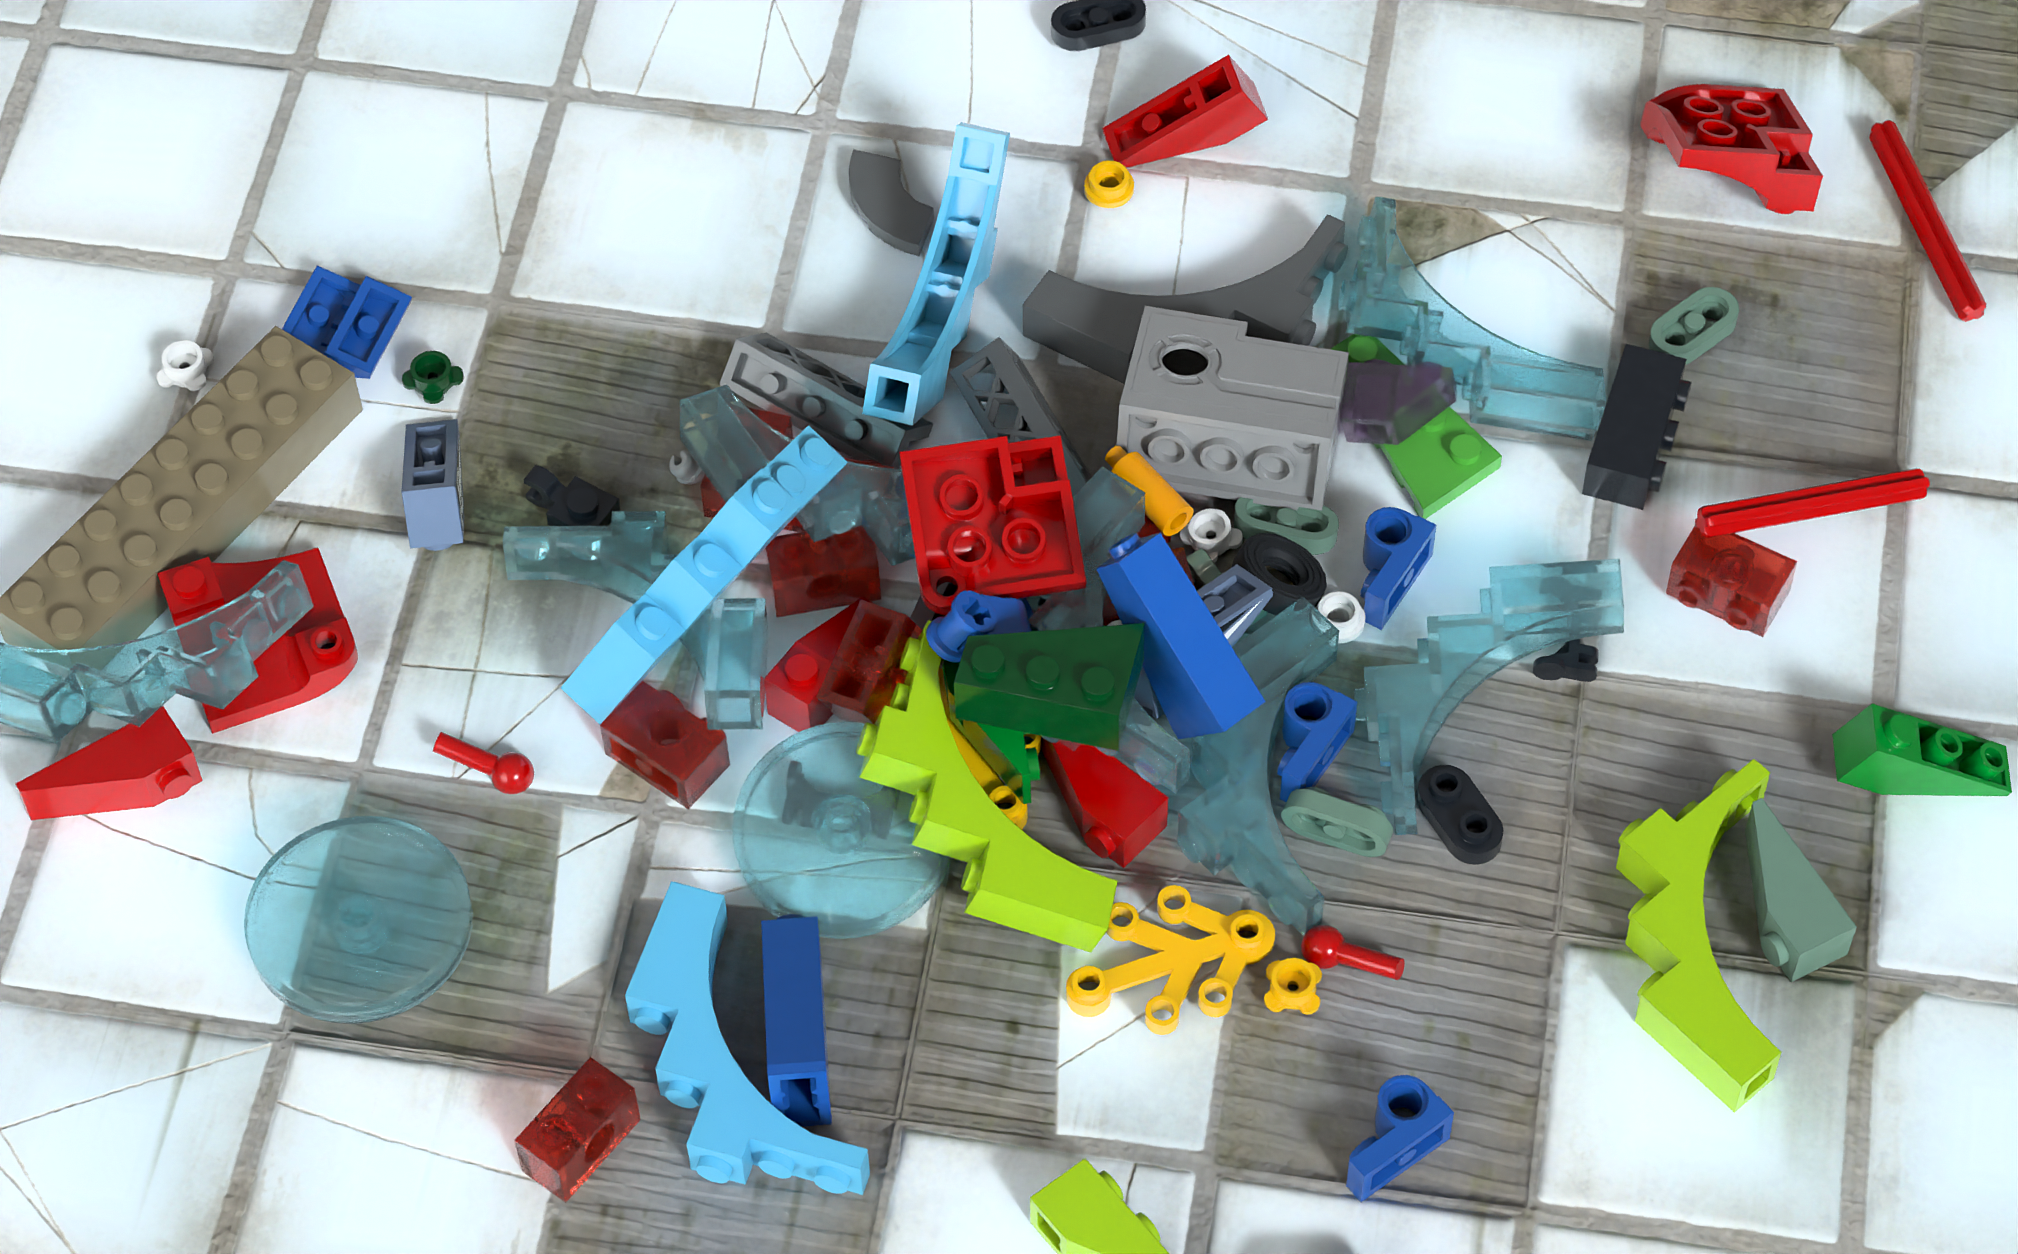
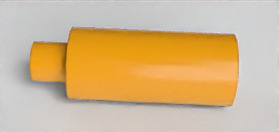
M1119 445L1108 451L1105 461L1113 468L1110 474L1111 480L1165 536H1172L1178 533L1189 523L1193 516V508L1139 452L1127 453Z

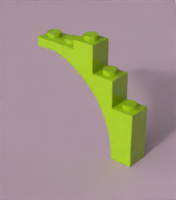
M928 620L918 639L909 637L900 661V669L908 671L905 684H897L890 706L885 705L875 724L866 722L862 729L856 749V754L864 756L859 778L915 795L908 817L909 822L916 824L911 845L967 862L961 883V890L969 892L964 913L1091 953L1108 930L1118 881L1081 868L1054 854L1021 830L988 797L968 768L949 728L941 699L938 676L941 657L933 651L927 641L926 630L932 622Z
M1755 759L1751 760L1738 772L1735 769H1730L1723 774L1707 798L1700 803L1696 800L1688 803L1678 813L1675 820L1660 808L1645 821L1638 818L1630 823L1619 837L1620 850L1616 869L1645 894L1628 914L1630 923L1625 944L1655 971L1643 983L1637 993L1640 999L1634 1022L1734 1113L1774 1079L1782 1053L1751 1022L1734 999L1721 976L1713 956L1705 925L1704 880L1712 854L1725 832L1750 812L1752 803L1760 798L1764 799L1770 772Z

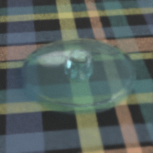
M837 722L818 725L802 730L778 743L760 759L749 773L735 805L732 825L733 844L741 874L748 888L760 904L776 918L787 914H797L803 917L818 916L820 937L838 939L859 938L885 931L900 924L922 908L933 896L944 879L952 859L951 857L911 845L916 824L909 822L908 817L915 795L859 778L864 756L856 754V749L865 725L864 723Z
M356 816L330 821L313 827L289 841L273 855L260 871L249 893L245 908L244 930L248 951L256 972L265 986L281 1002L306 1016L318 1020L346 1024L365 1023L403 1013L420 1004L442 987L456 970L466 952L472 931L473 910L467 881L461 866L449 849L436 837L413 824L401 820L378 816Z

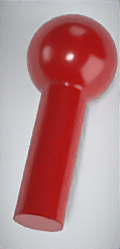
M440 732L434 744L432 752L491 776L493 785L502 793H521L533 782V765L521 753L507 752L498 756L443 732Z
M1330 925L1314 926L1306 932L1302 939L1301 952L1304 959L1308 963L1316 964L1320 969L1332 968L1340 963L1394 980H1399L1404 971L1405 961L1403 958L1345 942L1341 932Z

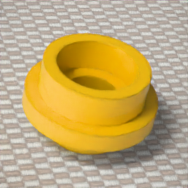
M1110 160L1102 161L1093 166L1084 181V192L1088 200L1093 204L1103 208H1116L1124 205L1131 199L1134 193V180L1123 164Z

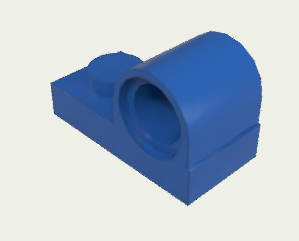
M1383 507L1374 511L1368 517L1365 525L1363 563L1370 573L1366 577L1360 592V597L1365 599L1364 612L1366 623L1380 630L1384 628L1432 557L1436 524L1395 507Z
M1303 682L1295 685L1288 691L1284 700L1282 735L1286 745L1290 748L1284 754L1277 770V774L1282 777L1280 800L1286 802L1290 793L1296 789L1316 786L1354 732L1357 701L1315 682ZM1311 716V717H1314V718H1317V719H1316V720H1305V719H1302L1301 717Z
M1397 1075L1388 1079L1381 1086L1377 1098L1374 1122L1375 1132L1379 1139L1375 1136L1365 1139L1352 1151L1349 1157L1346 1186L1360 1202H1363L1450 1139L1454 1112L1422 1080L1410 1075ZM1406 1108L1413 1111L1416 1115L1403 1118L1395 1115L1392 1110Z

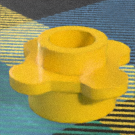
M1288 958L1282 961H1273L1267 966L1266 977L1270 980V991L1264 996V1004L1269 1010L1280 1012L1283 1009H1298L1303 1014L1309 1015L1319 1009L1320 998L1316 995V984L1321 981L1322 972L1316 964L1308 963L1299 958ZM1295 984L1298 986V989L1291 991L1288 989V985Z

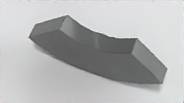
M853 149L849 164V186L854 208H857L860 215L869 225V230L879 239L898 250L920 256L934 220V208L916 201L904 190L900 180L901 160Z

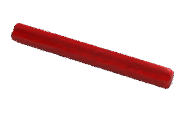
M1891 120L1875 123L1871 127L1872 132L1869 134V139L1959 319L1964 322L1972 319L1978 320L1984 315V309L1987 304L1897 125Z
M1914 468L1706 505L1698 509L1695 526L1700 529L1703 537L1711 538L1915 501L1927 496V488L1930 486V481L1928 477L1924 476L1921 469Z

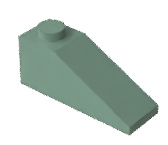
M1763 798L1754 801L1746 824L1745 837L1761 948L1767 960L1775 967L1780 966L1790 982H1793L1848 955L1857 926Z

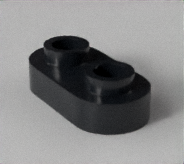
M1076 0L1062 4L1052 13L1051 37L1056 45L1068 51H1082L1133 39L1145 29L1146 5L1143 0Z
M1438 765L1428 769L1419 780L1417 804L1450 853L1459 861L1471 865L1484 864L1494 859L1501 849L1503 825L1471 778L1460 768L1451 765ZM1438 786H1449L1454 788V790L1444 792L1438 789ZM1479 826L1484 832L1472 833L1467 828Z

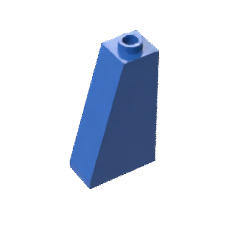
M1134 532L1113 544L1108 549L1112 557L1096 569L1122 624L1145 623L1144 661L1142 667L1178 740L1225 732L1266 702L1162 534L1157 533L1140 538L1137 532Z
M787 914L775 920H762L767 1075L771 1104L802 1127L831 1125L832 1115L818 916L803 917L797 914Z

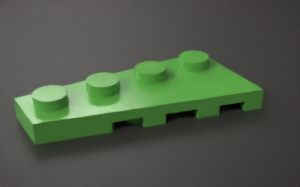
M1365 326L1330 349L1349 352L1343 395L1354 413H1359L1366 423L1368 435L1377 449L1381 448L1392 465L1391 472L1401 488H1406L1413 499V508L1418 516L1427 519L1500 469L1502 455Z

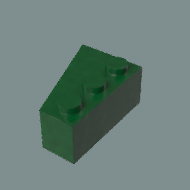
M1145 623L968 636L954 680L956 719L1119 751L1144 661Z

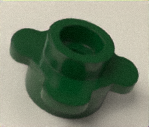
M439 351L420 353L412 360L410 370L402 375L403 386L408 390L414 389L422 394L424 401L428 404L441 402L444 399V394L452 386L460 385L464 380L463 370L459 366H451L450 359Z

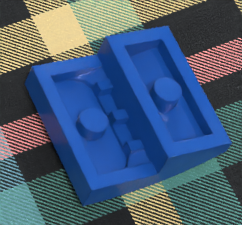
M317 265L282 330L352 371L355 378L370 379L412 301V296L368 276L364 278L360 285Z

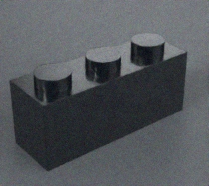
M1630 344L1625 345L1587 462L1582 490L1583 495L1643 510L1649 490L1659 493L1667 462L1659 460L1661 451L1672 452L1679 421L1671 419L1674 410L1684 412L1692 385L1691 381L1683 380L1686 358Z

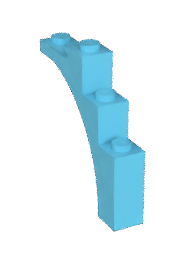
M964 122L956 126L949 173L931 242L905 313L885 349L870 364L862 414L914 425L943 399L951 351L967 337L975 288L990 276L998 228L994 227L1010 139L1009 132Z
M808 425L763 469L761 468L728 500L708 526L671 561L647 592L615 621L561 686V689L601 725L633 693L653 668L787 524L838 475L848 462Z
M671 881L626 990L625 1000L631 1023L636 1024L640 1029L651 1034L662 1035L666 1032L669 1033L655 1068L660 1095L665 1096L670 1102L684 1108L701 1106L686 1143L691 1170L697 1171L700 1176L712 1182L726 1183L731 1180L746 1184L754 1164L772 1176L788 1178L794 1175L814 1181L819 1187L833 1193H844L848 1190L863 1194L870 1176L868 1148L813 1134L789 1119L764 1098L747 1079L732 1057L719 1030L713 1010V976L716 957L728 924L724 895Z

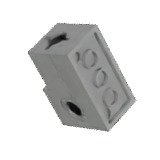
M1145 306L1119 404L1116 446H1121L1127 453L1139 452L1176 491L1238 500L1240 497L1253 499L1255 504L1291 508L1293 510H1298L1299 507L1322 510L1339 431L1349 352L1248 337V322Z

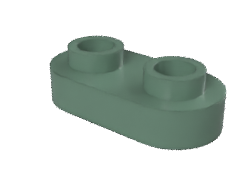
M1706 287L1697 290L1656 319L1651 327L1649 349L1686 358V365L1693 362L1734 331L1739 314L1738 301L1730 292L1718 287ZM1705 318H1713L1717 321L1712 322L1706 320Z
M1240 497L1235 504L1234 528L1239 529L1245 539L1259 533L1277 534L1301 545L1312 555H1319L1330 551L1337 542L1339 519L1334 511L1324 505L1322 510L1298 507V510H1293L1291 508L1255 504L1253 499Z
M1306 787L1305 789L1292 791L1281 813L1283 822L1295 833L1365 857L1383 855L1393 834L1391 823L1379 808L1369 804L1357 805L1332 797L1328 792L1317 787Z

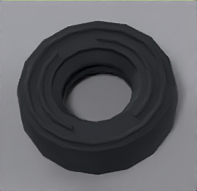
M1259 533L1249 537L1238 551L1232 563V567L1238 564L1272 587L1273 597L1263 610L1282 618L1299 619L1310 614L1319 603L1327 587L1326 574L1319 561L1306 548L1277 534ZM1265 566L1279 570L1294 585H1289L1276 579L1266 570Z

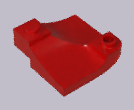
M1693 84L1670 89L1645 103L1640 122L1641 128L1647 138L1666 144L1678 167L1714 172L1744 183L1755 190L1766 209L1775 213L1792 214L1795 210L1814 211L1823 175L1808 153L1813 133L1784 89Z
M1061 435L1008 443L1007 436L899 452L920 594L923 602L930 610L937 614L946 615L951 610L953 599L962 591H974L983 595L1018 599L1086 588L1087 581ZM945 582L953 583L958 588L951 596H943L937 589Z
M318 547L279 558L242 563H212L210 558L206 557L157 573L212 734L317 698L339 685L350 674L357 663L358 652L348 621L344 617ZM325 644H335L332 648L321 649Z

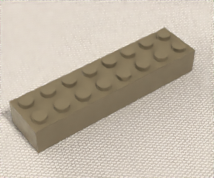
M275 326L0 597V631L4 641L84 693L168 608L157 573L209 557L213 563L363 411L354 373Z

